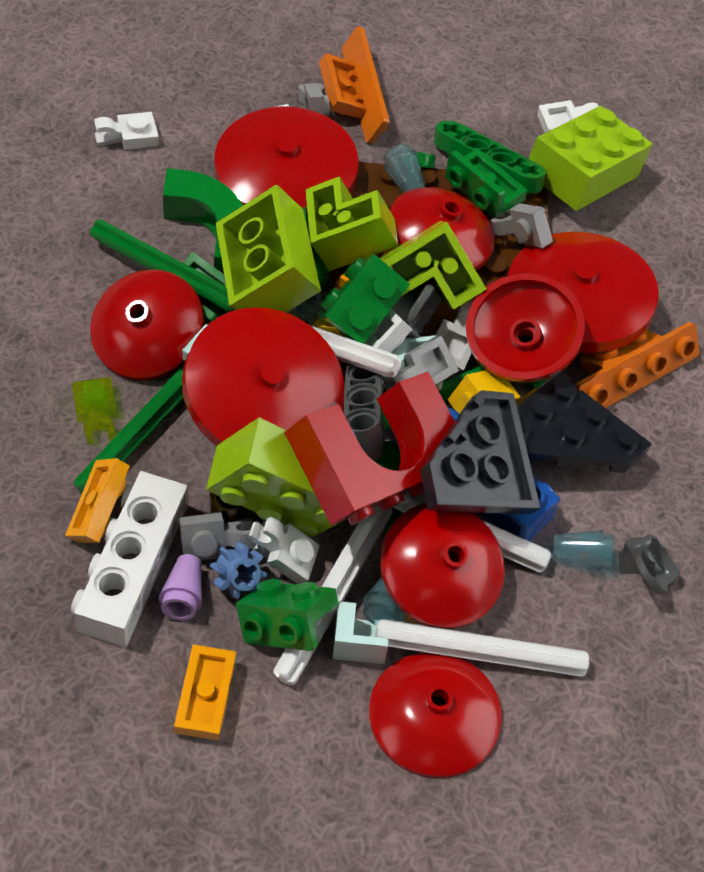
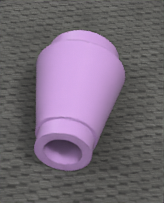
M190 554L180 555L159 595L161 610L169 618L189 620L201 608L202 562L198 557Z

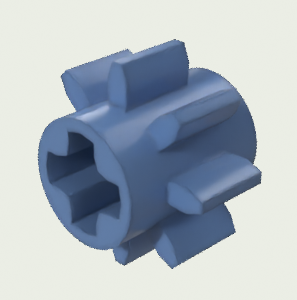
M238 542L235 549L227 550L221 547V555L218 557L217 562L210 564V567L219 575L215 579L214 585L220 590L228 588L229 594L238 599L241 591L250 590L253 592L260 578L267 575L258 565L263 555L256 550L249 552L248 546L242 542Z

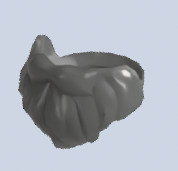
M428 284L421 292H408L401 296L392 307V310L413 329L406 337H420L424 325L429 322L432 314L435 313L443 301L442 294L436 286Z
M648 534L644 537H632L625 542L623 549L619 552V569L621 574H641L649 587L659 595L668 592V587L672 586L680 575L678 565L668 556L666 547L658 542L656 536Z

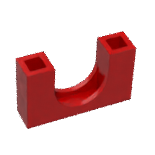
M429 372L400 381L376 398L399 443L401 462L398 471L380 466L364 452L339 404L304 416L284 432L331 526L348 519L350 525L357 524L375 514L372 508L379 506L382 512L389 510L404 502L403 495L409 493L412 499L425 494L420 469L454 422Z

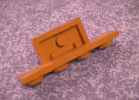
M357 26L342 47L343 58L325 53L319 61L329 99L330 110L340 115H348L360 119L365 142L373 144L380 134L387 129L389 116L365 30Z
M687 322L663 336L646 330L638 339L624 347L601 353H585L579 357L581 369L592 375L577 382L575 385L579 391H584L599 404L607 408L697 358L700 355L697 326L692 322Z

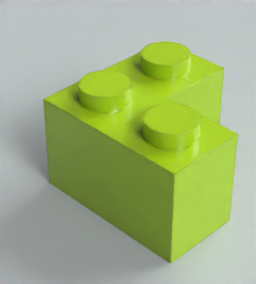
M340 176L305 189L310 243L329 271L353 263L358 257L364 259L372 254H378L399 246L395 218L378 190L353 199Z
M437 222L380 258L410 283L402 296L430 279L432 284L442 294L445 306L454 310L486 290L448 222Z

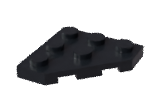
M560 373L517 406L530 464H533L535 459L555 461L556 467L587 469L589 465L609 466L610 472L626 473L647 454L652 445L651 442L584 391H579L576 385Z
M479 391L471 397L420 469L428 511L532 514L540 509V504L514 393Z

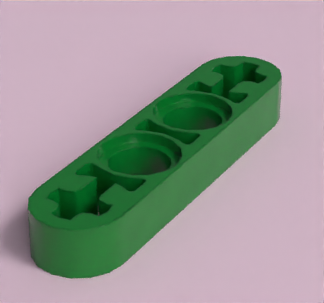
M442 121L436 124L434 144L439 149L448 154L456 150L461 155L466 156L478 148L528 190V194L538 193L543 190L546 170L538 163L461 123Z

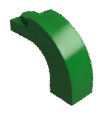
M167 168L163 190L164 219L190 221L207 228L216 239L214 267L224 274L216 222L242 207L241 201L226 185L208 175L190 170Z

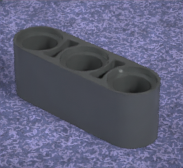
M350 364L345 372L343 413L361 448L373 461H376L383 455L385 449V415L376 399L384 393L383 378L380 374Z

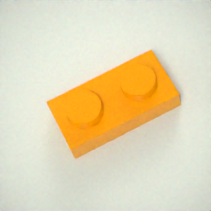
M117 458L95 461L65 537L78 543L100 542V539L106 534L107 527L111 521L110 515L115 502L125 490V477L130 465Z
M192 645L174 723L175 734L219 741L236 662V651Z

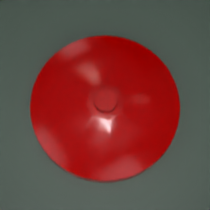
M280 106L264 108L239 118L224 131L215 149L216 180L226 185L236 194L242 205H245L277 184L301 208L305 207L307 209L305 189L339 176L349 193H352L358 175V153L349 134L338 123L323 114L299 107Z
M588 232L551 234L553 242L543 248L527 245L514 258L508 275L517 273L545 275L564 284L576 296L582 307L585 319L584 339L578 353H601L624 347L638 339L648 329L654 318L659 299L656 277L650 266L638 253L617 240Z
M270 308L238 309L228 312L209 323L192 344L185 360L182 375L183 395L190 416L198 429L215 446L257 418H262L288 430L308 414L339 404L340 408L343 409L345 386L342 369L327 341L313 327L301 319L286 312Z

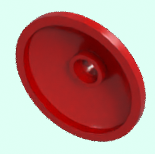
M437 187L416 188L401 194L391 206L390 212L395 218L399 246L437 222L444 221L448 222L475 270L480 269L486 264L494 250L495 235L492 225L485 214L472 201L454 191Z
M163 270L134 272L113 283L98 300L91 318V342L99 359L114 373L131 380H155L175 372L185 364L182 350L205 325L204 310L197 293L191 285L176 274ZM145 310L142 317L134 318L138 311Z
M536 273L512 274L492 282L486 287L485 291L478 294L474 299L466 319L468 345L478 363L493 375L514 382H535L549 378L562 371L578 354L585 334L584 313L572 291L561 282ZM522 336H530L533 338L530 342L527 343L521 342L519 340Z
M427 503L415 506L403 513L391 525L381 547V574L388 593L403 612L424 625L443 629H454L469 625L484 616L496 603L501 593L505 574L501 548L490 528L472 512L428 511ZM449 550L457 554L458 563L449 559Z
M418 652L395 661L378 678L370 698L369 722L377 744L384 754L396 765L410 773L423 777L449 778L474 769L487 758L493 750L500 733L502 712L498 695L492 683L475 665L463 658ZM436 696L442 697L446 704L443 706L435 705L431 698Z

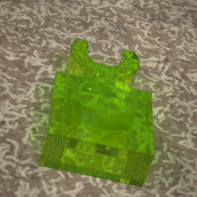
M111 377L71 382L77 423L85 422L84 436L87 444H93L92 434L99 429L105 430L108 433L109 441H112L115 437V426L110 418L117 417V408Z

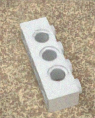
M140 471L134 485H127L121 500V508L123 509L118 519L112 518L109 522L105 534L106 545L102 554L96 553L88 570V577L90 578L85 590L79 589L71 606V614L75 617L77 632L125 648L129 643L179 529V518L184 517L188 508V485ZM143 519L153 520L148 524L138 523V521ZM130 553L138 555L133 559L121 558L123 555ZM111 589H119L122 591L120 594L115 596H108L104 594L106 591Z

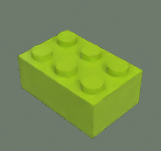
M600 105L538 136L529 159L545 168L546 174L543 186L575 211H578L639 176L653 143L644 138L637 129L629 127L618 119L611 110Z
M277 184L216 222L227 295L231 308L238 310L259 307L287 312L321 292L304 211Z
M257 418L216 446L206 490L220 496L221 500L225 503L248 508L257 512V515L264 520H267L268 517H273L284 525L291 524L308 537H314L337 525H330L284 434L285 429L262 418Z

